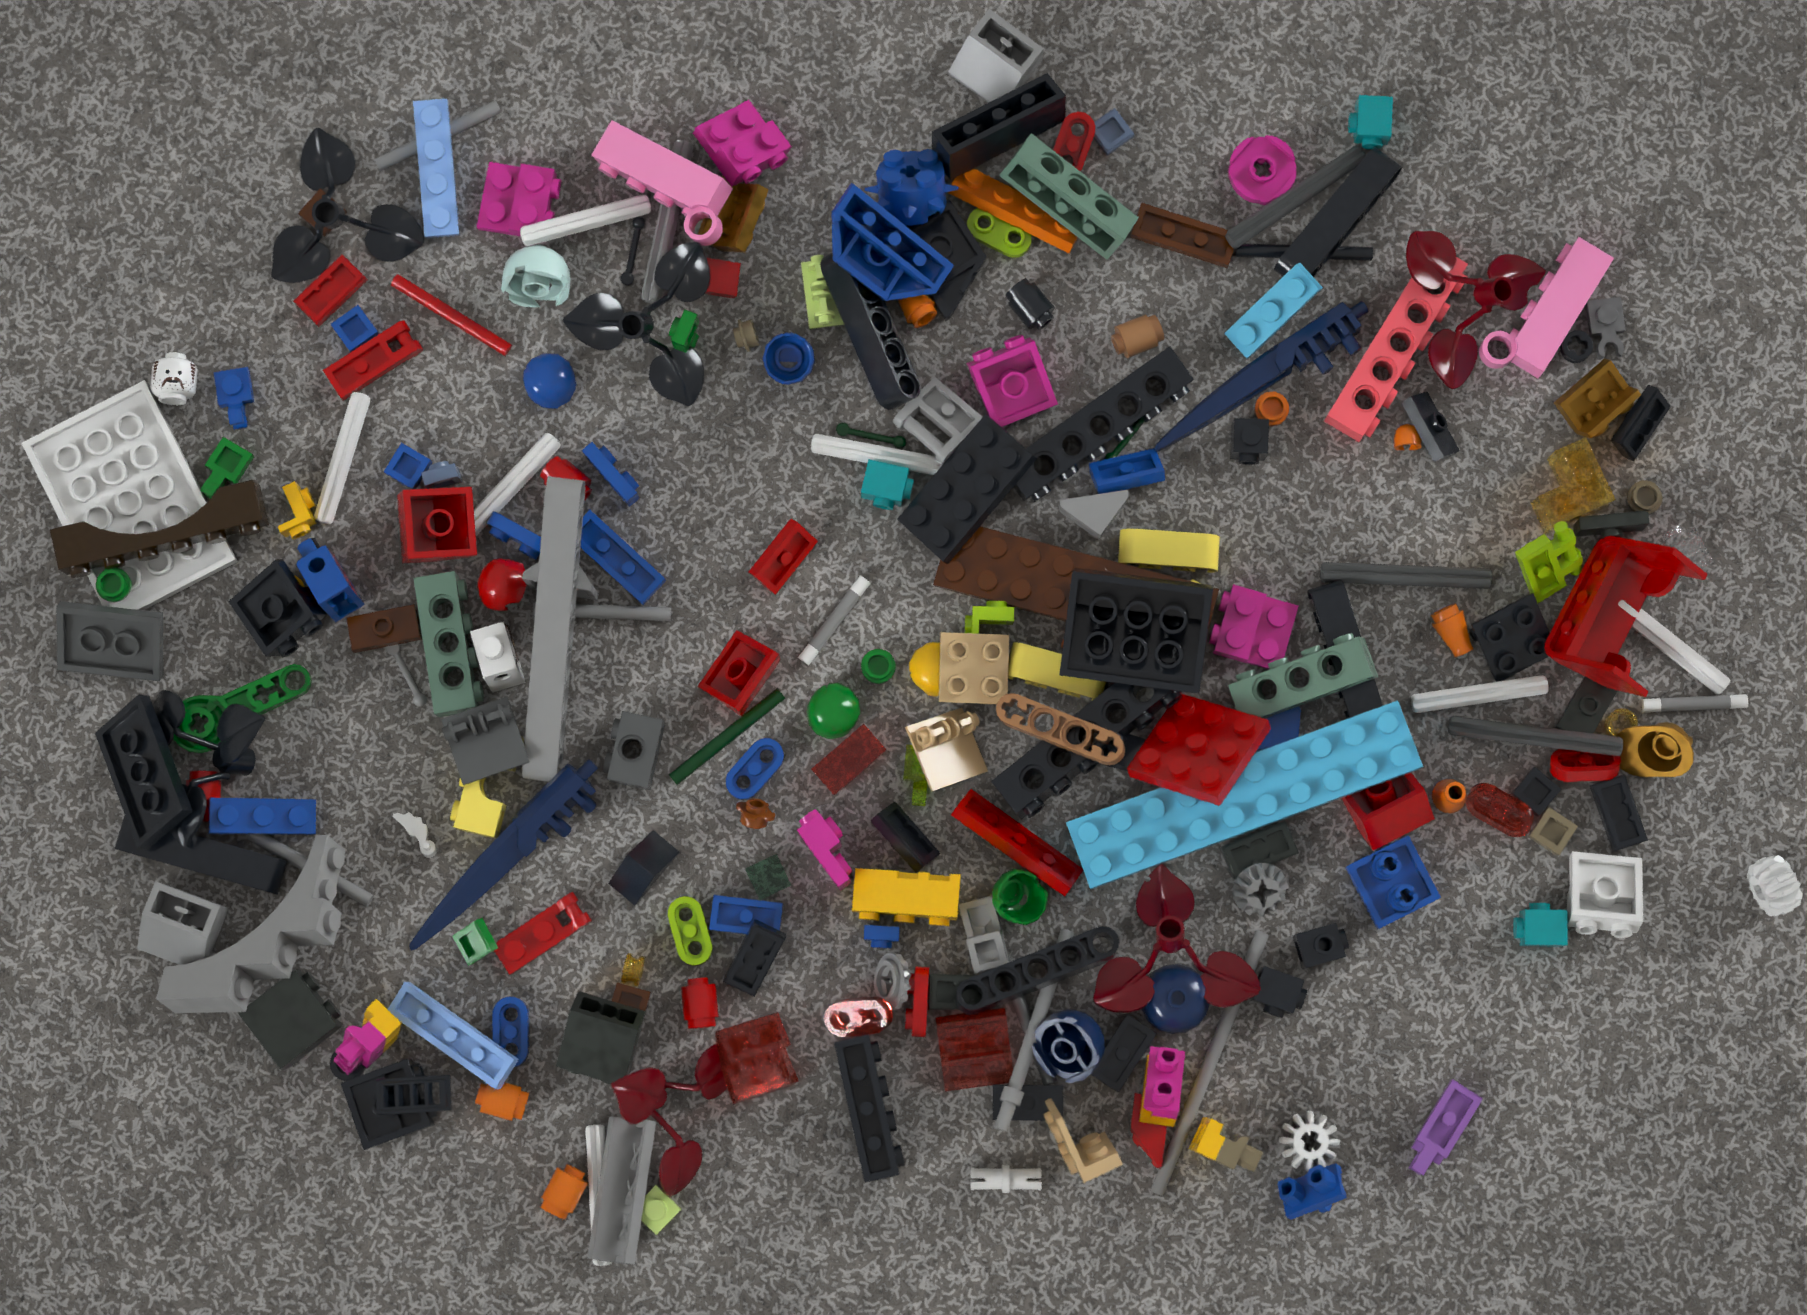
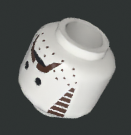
M177 352L166 353L165 358L156 360L152 366L151 391L155 396L159 397V402L167 405L186 404V401L196 393L198 371L196 365L186 360L185 354Z

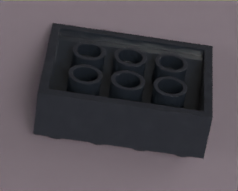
M1074 568L1071 578L1059 675L1199 694L1214 585Z

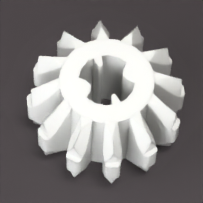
M1781 856L1764 857L1749 866L1747 880L1750 883L1749 889L1754 895L1753 899L1757 900L1759 908L1764 910L1770 917L1781 914L1785 915L1801 905L1803 896L1799 888L1801 884L1797 881L1796 873L1792 871L1790 863L1784 861Z
M1313 1111L1306 1112L1305 1124L1299 1114L1292 1115V1119L1297 1127L1294 1128L1290 1124L1284 1123L1282 1128L1291 1133L1290 1138L1279 1137L1278 1142L1281 1144L1291 1145L1290 1148L1285 1149L1281 1153L1282 1156L1286 1158L1295 1153L1296 1156L1291 1163V1166L1294 1168L1300 1166L1302 1160L1305 1159L1304 1168L1307 1172H1309L1310 1168H1313V1159H1315L1317 1166L1321 1164L1323 1167H1326V1162L1322 1155L1330 1159L1336 1158V1154L1328 1149V1145H1340L1339 1139L1328 1138L1329 1134L1337 1130L1336 1126L1331 1125L1323 1129L1322 1127L1327 1121V1116L1320 1115L1314 1124ZM1310 1131L1316 1134L1314 1141L1318 1143L1315 1149L1309 1147L1308 1151H1305L1303 1149L1305 1142L1301 1140V1137L1304 1133L1305 1135H1310Z

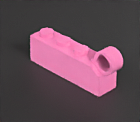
M611 120L591 154L600 164L598 169L613 179H616L618 175L626 178V184L642 194L645 190L654 193L653 198L668 208H671L673 204L683 208L681 213L686 216L684 229L694 242L702 246H709L718 241L723 231L722 222L718 218V214L733 190L726 180ZM711 218L712 225L709 231L702 235L695 234L696 224L701 219Z
M1580 237L1572 246L1566 243L1555 260L1561 264L1556 273L1553 274L1549 271L1538 287L1543 292L1538 302L1531 299L1520 316L1526 320L1520 331L1513 328L1510 334L1505 331H1494L1488 334L1479 348V356L1482 362L1493 369L1503 368L1511 362L1534 377L1539 378L1614 258ZM1494 340L1503 342L1507 346L1508 356L1504 359L1493 358L1488 352V343Z

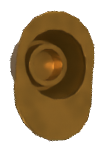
M1663 722L1655 725L1633 726L1623 729L1616 735V737L1623 739L1620 768L1633 776L1676 777L1688 772L1693 764V739L1677 724Z

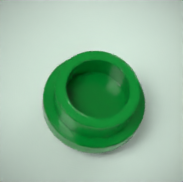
M120 568L105 569L97 577V593L108 602L122 601L130 593L131 579Z
M871 650L862 659V673L872 683H885L895 673V660L886 650Z

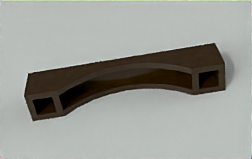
M249 480L220 487L212 498L195 514L176 525L159 531L141 534L116 533L97 528L83 521L50 529L58 570L66 575H71V578H79L90 575L92 573L91 569L102 566L105 569L123 567L126 565V560L138 558L139 561L153 560L159 557V552L171 549L173 553L185 552L193 549V544L206 541V544L221 543L227 540V535L240 533V536L254 535L261 531L260 527L268 526L269 522L261 487L255 480Z

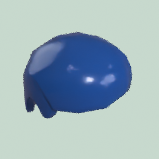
M790 332L774 336L766 345L762 358L767 374L775 381L784 385L802 382L811 374L815 363L814 350L811 344L804 337ZM780 362L798 363L792 368H786Z
M543 353L532 358L526 364V369L523 373L524 386L528 397L542 408H558L569 402L576 390L574 370L568 360L559 354Z

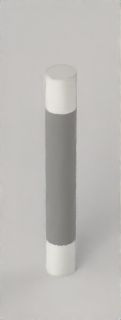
M861 575L857 578L798 656L801 661L808 666L871 584Z
M1747 694L1641 700L1642 713L1748 708Z

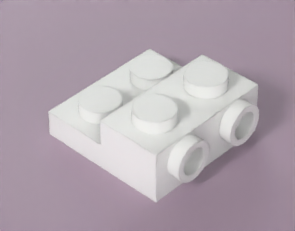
M1572 851L1569 857V891L1567 893L1568 927H1576V932L1584 935L1594 934L1597 930H1608L1616 938H1628L1633 933H1637L1643 923L1642 858Z

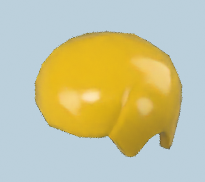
M940 642L924 644L915 650L909 661V671L911 672L910 676L913 682L927 695L934 697L939 696Z

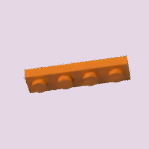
M973 168L955 177L951 185L959 187L958 190L948 192L949 194L1067 253L1071 252L1078 240L1076 235L1021 192Z

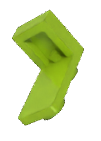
M987 601L986 606H973L972 615H965V633L979 634V624L1013 625L1014 607H1007V602Z

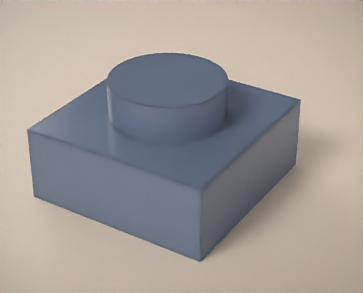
M448 461L434 463L429 466L428 471L421 472L427 489L442 488L462 482L459 468L455 463L449 464Z

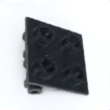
M1533 593L1471 624L1472 628L1469 629L1472 639L1475 642H1479L1496 682L1503 681L1549 657L1545 653L1544 646L1550 632Z

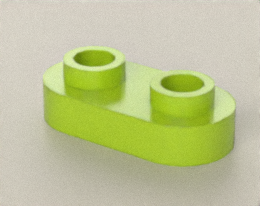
M979 208L970 213L967 227L976 241L1012 258L1021 257L1029 250L1031 234ZM980 219H987L991 224L987 228H981L978 225V221ZM1011 234H1018L1021 240L1014 244L1008 240V237Z
M687 896L679 897L668 908V920L678 955L682 961L689 965H702L710 959L713 952V945L702 906L694 898ZM684 908L691 909L693 913L689 921H682L680 919V911ZM697 941L702 945V950L699 954L692 955L689 952V945Z

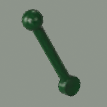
M1143 418L1135 422L1132 426L1135 431L1121 440L1112 452L1107 453L1104 460L1117 457L1145 422Z
M840 423L836 427V432L841 437L853 435L890 443L897 449H902L906 446V439L903 436H896L894 438L852 429L846 423Z

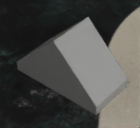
M1128 490L1059 500V512L1099 540L1127 503L1129 493Z

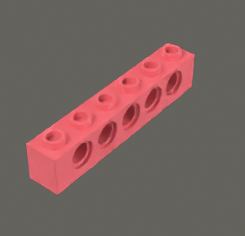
M1456 257L1455 266L1449 273L1455 276L1468 277L1463 274L1468 263ZM1411 278L1324 422L1360 442L1364 434L1371 437L1381 421L1375 417L1381 406L1389 408L1398 393L1393 388L1399 377L1406 380L1416 362L1411 360L1412 355L1416 349L1423 352L1433 336V333L1428 331L1434 320L1439 323L1442 321L1451 306L1445 301L1451 291L1458 295L1464 283L1451 282L1444 278L1440 286L1442 293L1435 295L1428 292L1426 288H1423ZM1413 309L1420 311L1424 316V322L1415 323L1411 321L1408 317V311ZM1393 338L1402 339L1407 345V350L1403 352L1394 350L1390 340ZM1378 366L1386 368L1390 378L1385 381L1378 380L1373 374V368ZM1358 395L1369 397L1372 402V408H1359L1355 402V397Z

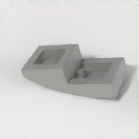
M992 896L958 904L967 935L966 943L974 973L993 969L1008 963L999 914L992 904Z

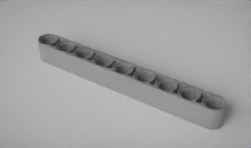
M548 477L546 482L524 743L529 763L523 765V779L549 782L557 774L558 764H562L585 500V481Z

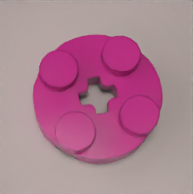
M1268 135L1256 138L1253 136L1243 140L1233 151L1229 161L1228 177L1233 189L1240 197L1251 203L1267 205L1292 188L1297 172L1296 159L1292 149L1281 139ZM1265 162L1270 165L1268 172L1271 175L1268 177L1264 175L1261 177L1257 176L1254 165L1256 163L1259 165H1263Z

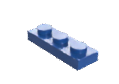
M591 510L583 516L580 549L639 603L644 605L666 582V579Z
M209 798L208 834L315 835L316 799Z

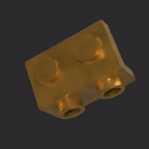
M739 183L732 187V192L718 214V218L723 226L722 234L718 241L711 246L726 252H746L753 239V231L759 215L765 207V199L769 191L760 184ZM711 218L703 219L697 235H702L709 231L712 225Z
M1604 358L1558 398L1554 404L1576 434L1593 438L1604 433L1609 427L1608 424L1618 415L1629 411L1633 407L1634 401L1641 396V393L1637 388L1628 386L1612 361Z

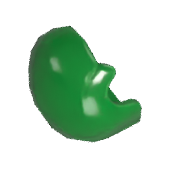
M829 683L828 685L821 686L811 696L807 705L808 725L816 735L827 739L846 736L856 725L860 715L858 697L851 688L840 683Z
M1022 869L1009 870L1003 873L993 886L992 904L997 913L1007 921L1028 925L1038 921L1046 910L1048 892L1040 885L1037 876L1029 871ZM1024 894L1028 896L1026 904L1020 905L1019 902Z

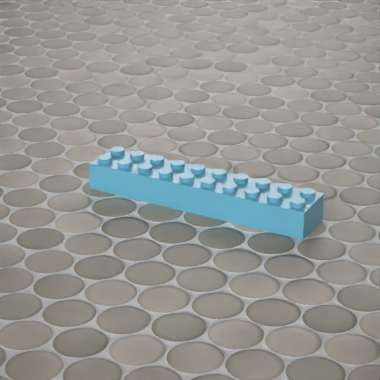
M1397 700L1256 752L1221 806L1161 787L1066 822L1089 887L1094 889L1417 771L1423 767V764Z

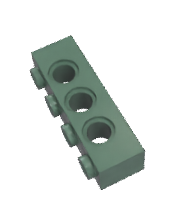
M1032 133L1015 152L999 175L1106 260L1126 239L1139 218Z
M455 571L413 578L434 714L437 717H444L478 707V702L484 701V693L481 681H475L473 668L479 667L475 648L469 645L468 634H470V631H473L471 614L464 613L463 600H468L465 579L459 580V576ZM444 602L452 603V614L444 619L438 618L437 608ZM448 636L458 637V646L452 652H444L442 650V642ZM456 669L462 670L464 678L461 684L449 686L447 683L448 674Z
M1349 633L1333 639L1334 646L1321 650L1320 645L1301 651L1302 658L1289 662L1287 657L1273 661L1268 664L1269 670L1259 674L1253 669L1236 675L1237 682L1228 685L1236 709L1265 719L1377 678L1378 674L1365 638H1354L1353 633ZM1338 656L1342 661V670L1339 674L1333 676L1327 670V662L1331 657ZM1305 668L1309 673L1310 679L1305 687L1300 688L1295 683L1294 676L1297 670ZM1268 680H1272L1277 686V693L1270 700L1265 698L1262 693V687Z

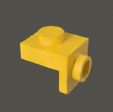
M294 481L282 488L296 518L279 525L278 529L285 538L291 536L292 539H297L310 533V526L317 523L310 509L316 505L308 488L301 489Z

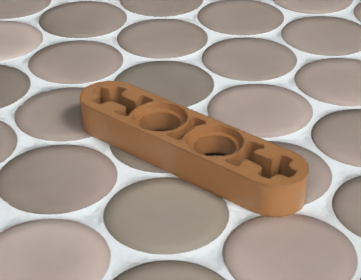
M1005 694L997 702V716L1003 724L1010 728L1104 765H1115L1125 755V744L1120 736L1113 731L1018 694ZM1014 702H1017L1019 710L1026 714H1029L1030 707L1034 709L1028 717V725L1024 726L1023 724L1026 722L1024 717L1013 714L1011 719H1009L1004 708L1006 706L1012 707ZM1042 714H1049L1054 718V725L1047 732H1040L1035 728V721ZM1077 726L1086 730V738L1082 743L1074 745L1067 741V733L1071 728ZM1094 732L1098 733L1095 738L1100 743L1108 744L1110 740H1114L1113 744L1118 749L1117 752H1110L1107 757L1104 756L1103 750L1092 744ZM1092 744V751H1088L1087 749Z

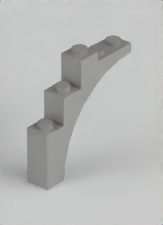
M316 835L305 866L294 886L279 906L256 929L237 943L217 954L189 964L164 967L156 1000L175 1014L246 1012L248 1001L253 991L254 979H290L293 964L297 958L298 946L334 945L337 931L341 925L342 913L332 903L337 893L336 887L340 870L344 864L345 850L329 835Z

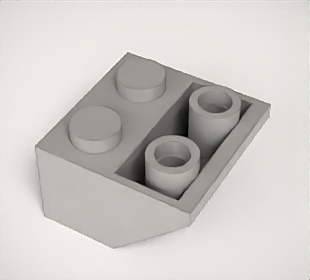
M989 9L968 35L948 70V74L989 103L1024 85L1043 61L1044 48Z
M155 881L142 912L137 949L179 965L189 964L210 957L229 908Z

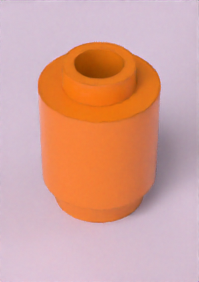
M506 1082L501 1089H494L489 1084L481 1083L475 1104L481 1105V1113L512 1121L513 1118L522 1120L530 1093L521 1091L522 1087Z
M566 1164L564 1169L557 1167L541 1197L544 1201L540 1207L550 1214L566 1220L569 1213L573 1214L588 1185V1182L583 1180L585 1173L569 1164Z

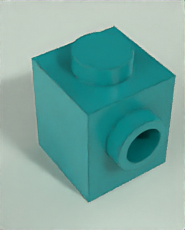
M1358 96L1355 103V113L1350 112L1348 117V133H1354L1353 143L1362 144V148L1371 150L1373 147L1381 149L1382 145H1388L1392 136L1393 97Z
M868 459L861 489V498L873 500V506L880 509L893 510L894 505L902 507L903 498L910 500L914 479L908 478L909 468Z
M1529 903V909L1521 910L1520 917L1514 918V938H1520V946H1567V910H1550V903Z

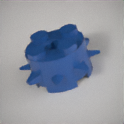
M925 149L920 152L888 151L884 154V161L879 164L876 171L877 185L864 188V191L878 194L877 203L904 225L911 226L927 223L928 216L935 214L937 211L941 215L947 204L946 192L958 190L959 186L945 184L946 174L944 173L943 163L938 159V153L932 149Z

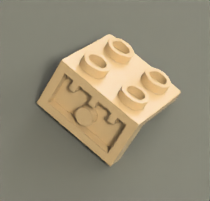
M1051 1098L1045 1101L1049 1111L1043 1114L1058 1143V1149L1072 1175L1078 1172L1085 1183L1123 1165L1105 1131L1100 1134L1097 1132L1090 1133L1082 1137L1079 1144L1074 1145L1065 1122Z

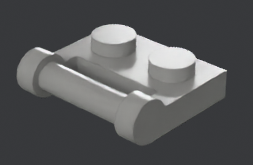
M934 377L920 391L919 396L909 401L896 414L893 423L901 430L906 429L930 449L936 455L935 459L943 465L982 419V416L939 379ZM921 412L951 439L945 444L942 443L915 420L914 416Z

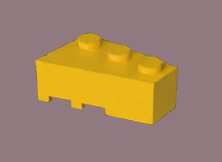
M855 868L852 912H858L859 919L880 921V914L894 915L893 922L914 924L915 917L929 918L928 925L949 926L950 920L957 921L961 875L950 874V876L931 875V873L927 872L906 873L894 870Z

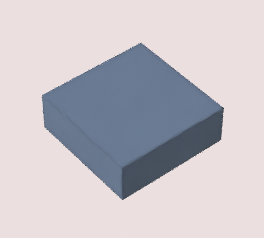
M1115 108L1094 122L1096 130L1093 138L1107 156L1135 136L1134 132Z

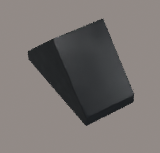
M653 830L627 854L608 884L635 906L680 852Z

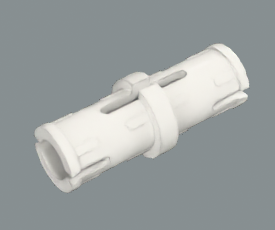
M1002 1165V1168L970 1167L971 1178H985V1180H970V1190L1002 1189V1193H1010V1189L1041 1191V1180H1027V1178H1042L1041 1167L1010 1168L1009 1165Z

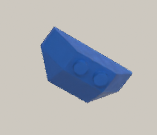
M851 183L832 211L833 261L883 301L935 294L954 267L950 261L855 184Z

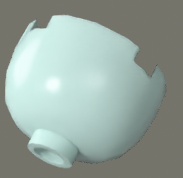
M539 244L527 246L515 251L506 261L501 290L503 293L505 291L509 293V300L523 307H540L535 300H556V306L568 299L570 270L564 258L556 251Z

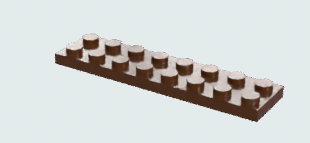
M980 526L949 564L940 560L933 585L986 601H1005L1009 607L1066 622L1072 571L1074 568L1184 582L1191 581ZM1213 588L1209 626L1219 593L1218 588Z

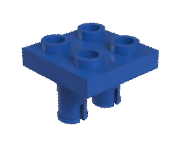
M1409 835L1345 867L1377 930L1441 898Z

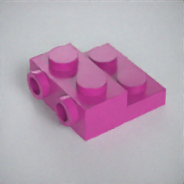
M749 100L696 126L693 132L696 139L731 187L743 181L745 184L754 181L761 175L763 170L769 167L771 170L779 168L788 160L786 155L792 147L774 121L771 120L765 123Z
M489 162L477 229L521 237L520 228L522 226L555 218V212L550 211L552 199L559 198L561 179H557L555 170L521 164L518 167Z
M1017 335L1005 340V348L995 352L992 351L991 347L979 350L972 354L974 360L967 362L987 415L994 419L1001 427L1058 405L1035 341L1030 337L1024 339L1023 335Z
M1233 584L1230 592L1223 591L1218 610L1224 612L1221 625L1214 623L1209 640L1210 644L1215 645L1213 654L1269 670V663L1285 656L1298 605L1270 598L1265 593Z
M814 809L799 820L801 827L797 829V832L841 891L852 883L848 876L852 873V869L840 853L836 856L832 855L842 847L839 839L843 834L830 816L824 820L821 814Z

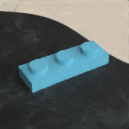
M1297 263L1224 334L1246 358H1250L1323 287L1301 263Z

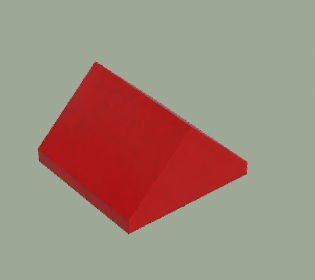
M736 630L697 687L742 716L781 661L780 656L771 648Z

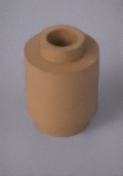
M1142 315L1114 327L1115 334L1111 335V340L1117 354L1123 353L1126 358L1158 346V342L1165 339L1163 329L1156 315L1149 317Z

